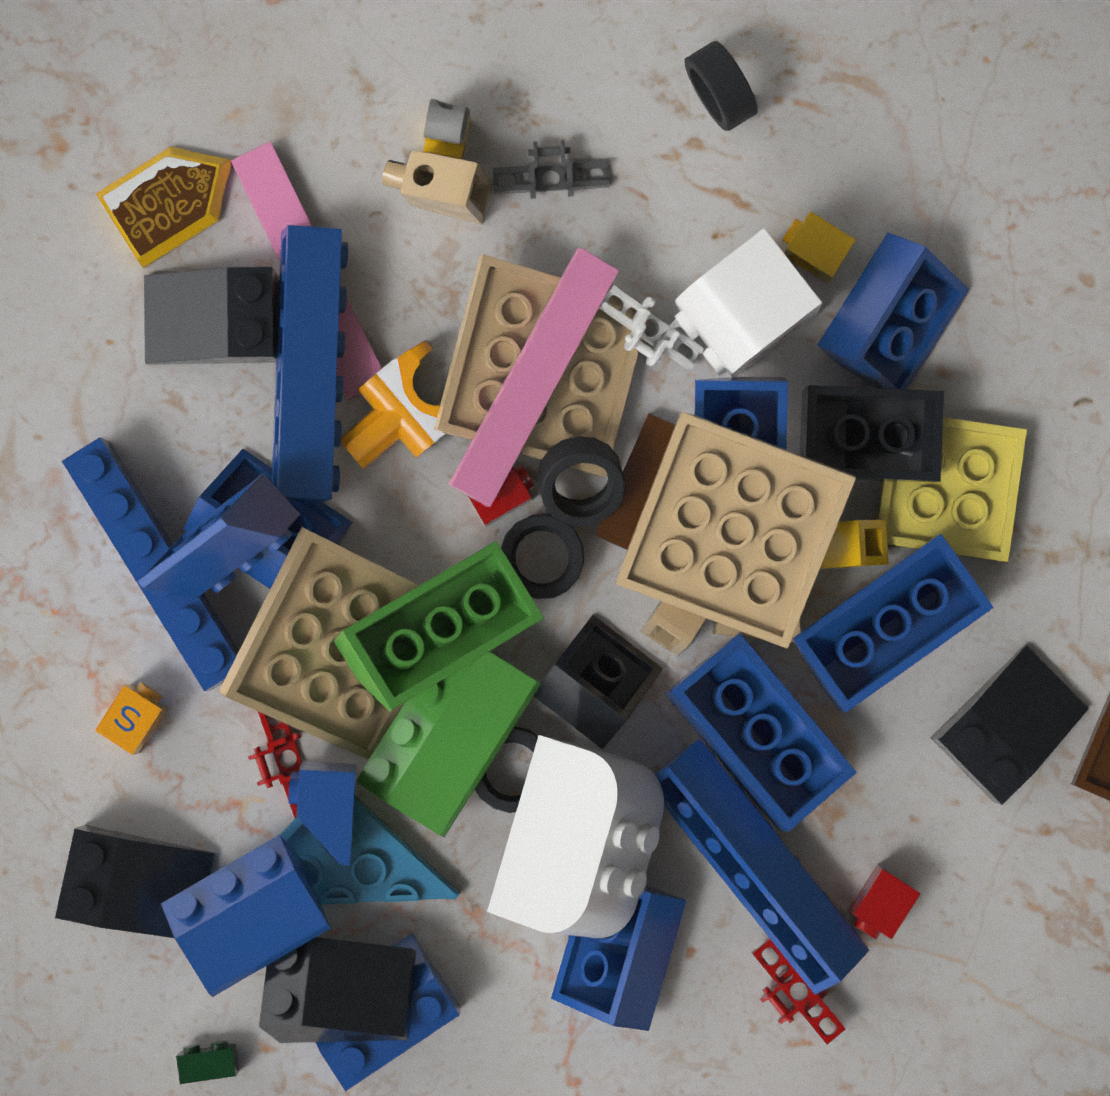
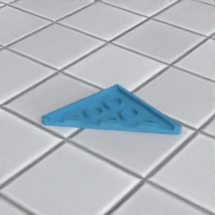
M355 795L350 866L340 865L298 817L280 834L301 858L321 905L378 901H420L426 899L451 900L456 899L460 895V891Z

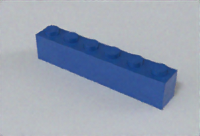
M287 225L281 232L272 483L287 500L326 502L332 500V492H338L340 485L339 465H333L334 447H340L342 437L341 421L335 420V403H341L343 397V377L337 376V358H343L345 350L344 331H338L339 313L345 312L347 302L346 287L340 286V269H346L348 263V243L342 242V229Z
M99 437L62 460V463L137 582L173 543L110 441ZM137 582L204 691H211L223 684L239 649L205 594L203 593L194 599L145 589Z
M699 738L678 752L655 773L663 791L664 807L814 994L841 982L870 950L860 939L855 929L848 924L831 903L826 893L819 888L803 868L798 858L791 853L774 832L772 826L746 797L744 791L717 761L715 755Z

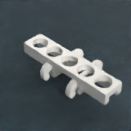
M610 286L599 309L632 331L630 335L627 334L625 337L624 349L627 351L633 348L637 349L647 356L646 364L649 366L654 365L656 362L659 363L663 352L684 368L693 369L696 357L703 352L704 348L677 330L681 326L676 319L668 326L647 310L648 307H652L655 304L654 299L647 297L640 304L616 286ZM612 295L617 296L621 300L619 311L608 304V300ZM630 307L637 310L632 320L625 316L626 311ZM648 319L653 320L656 324V332L650 337L644 333L647 327L644 323ZM663 332H666L662 340H660V337L663 334ZM639 339H644L645 341L653 345V348H650ZM683 343L690 347L691 350L688 359L677 352L678 347Z

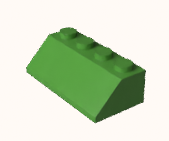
M495 541L344 629L334 642L357 680L390 712L543 620L544 617L501 547Z
M492 651L486 653L406 701L359 774L356 782L385 803L445 838L541 683Z

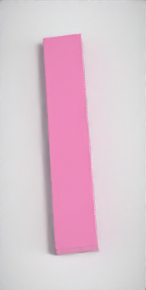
M270 141L231 160V163L280 261L281 232L287 225L310 227L312 225ZM347 299L345 312L339 313L338 331H344L345 350L343 358H337V376L343 377V392L349 401L361 395L358 389L382 368Z
M583 248L576 250L448 485L484 506L491 507L619 270Z

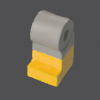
M436 99L430 100L423 137H425L423 152L463 160L471 122L468 106L447 104Z

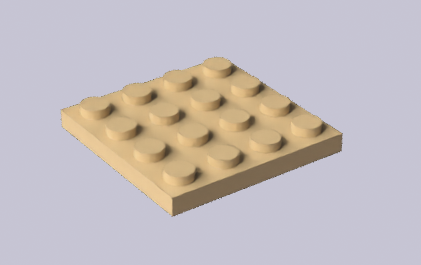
M484 254L479 256L434 427L435 431L473 440L558 285L560 277ZM612 295L608 300V304L619 311L621 300L617 296ZM630 307L626 311L625 316L632 320L637 310ZM601 309L597 310L524 444L520 455L542 460L547 451L562 440L577 436L594 437L609 444L614 449L639 353L635 348L630 351L624 349L625 337L627 334H631V330ZM580 463L568 467L599 477L607 476L605 469L596 464Z
M681 410L615 584L788 649L856 477L855 475Z
M301 527L219 693L369 760L399 713L402 705L389 712L357 680L334 640L344 629L413 590L419 584Z

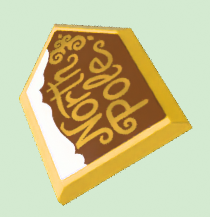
M170 146L100 190L96 195L144 269L219 222L223 205L222 200L232 163L230 159Z

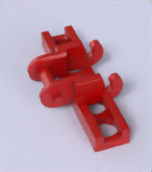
M258 712L268 740V749L261 751L260 746L253 748L255 754L248 756L249 760H256L262 780L258 781L257 785L266 784L268 789L273 787L272 781L279 779L280 784H283L289 801L291 775L288 774L292 771L299 772L302 763L295 739L302 737L301 731L293 734L290 725L283 722L277 725H270L267 716ZM277 729H284L286 737L274 740L273 733ZM285 750H291L296 755L297 760L292 767H284L280 762V754ZM273 753L280 774L271 776L264 756ZM290 804L293 816L296 818L297 804Z
M770 938L766 939L761 946L751 952L776 982L772 988L769 989L766 986L762 990L764 994L760 1001L765 1002L769 1000L781 1015L778 1019L779 1024L786 1021L789 1023L793 1022L794 1018L792 1016L800 1011L827 1045L846 1030L822 1000L829 991L825 989L818 994H814ZM771 947L779 957L776 963L769 965L762 957V952L766 948ZM782 965H786L787 967L777 975V969ZM793 974L792 978L789 981L784 982ZM799 982L805 984L807 995L802 999H794L790 994L793 984ZM780 990L794 1004L789 1009L776 995ZM818 1004L822 1008L821 1013L816 1017H812L808 1011ZM830 1018L836 1025L833 1033L826 1034L819 1026L822 1019Z

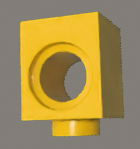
M810 211L804 222L795 218L782 241L789 245L784 254L791 262L828 284L856 239Z

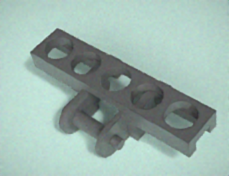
M564 140L560 141V146L538 147L537 141H533L534 149H528V155L534 156V162L528 163L529 166L493 168L494 194L530 192V198L536 199V192L568 190V197H572L576 189L609 188L608 161L572 163V160H566L565 154H570L571 150L570 147H565ZM561 155V165L539 166V157ZM590 169H600L604 177L602 180H587L586 174ZM553 170L558 173L559 182L555 186L544 184L542 176L546 171ZM572 170H578L581 173V181H573ZM523 173H529L530 184H521L520 177ZM565 173L567 174V182L564 178ZM502 174H512L515 177V184L500 186L498 179ZM535 175L537 176V183H536V185H535Z

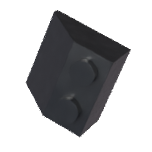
M592 615L540 682L541 685L534 694V697L603 750L631 716L663 668L595 615Z

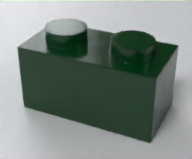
M226 1040L213 1042L211 1047L200 1049L199 1044L185 1046L183 1051H180L176 1056L180 1084L235 1077L239 1073L236 1044L228 1045Z

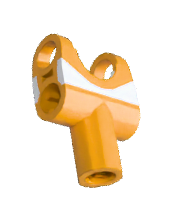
M427 340L390 361L358 389L372 406L373 410L342 435L341 444L363 470L399 440L417 458L445 434L434 430L440 405L425 403L417 396L413 387V376L421 364L420 361L434 349Z

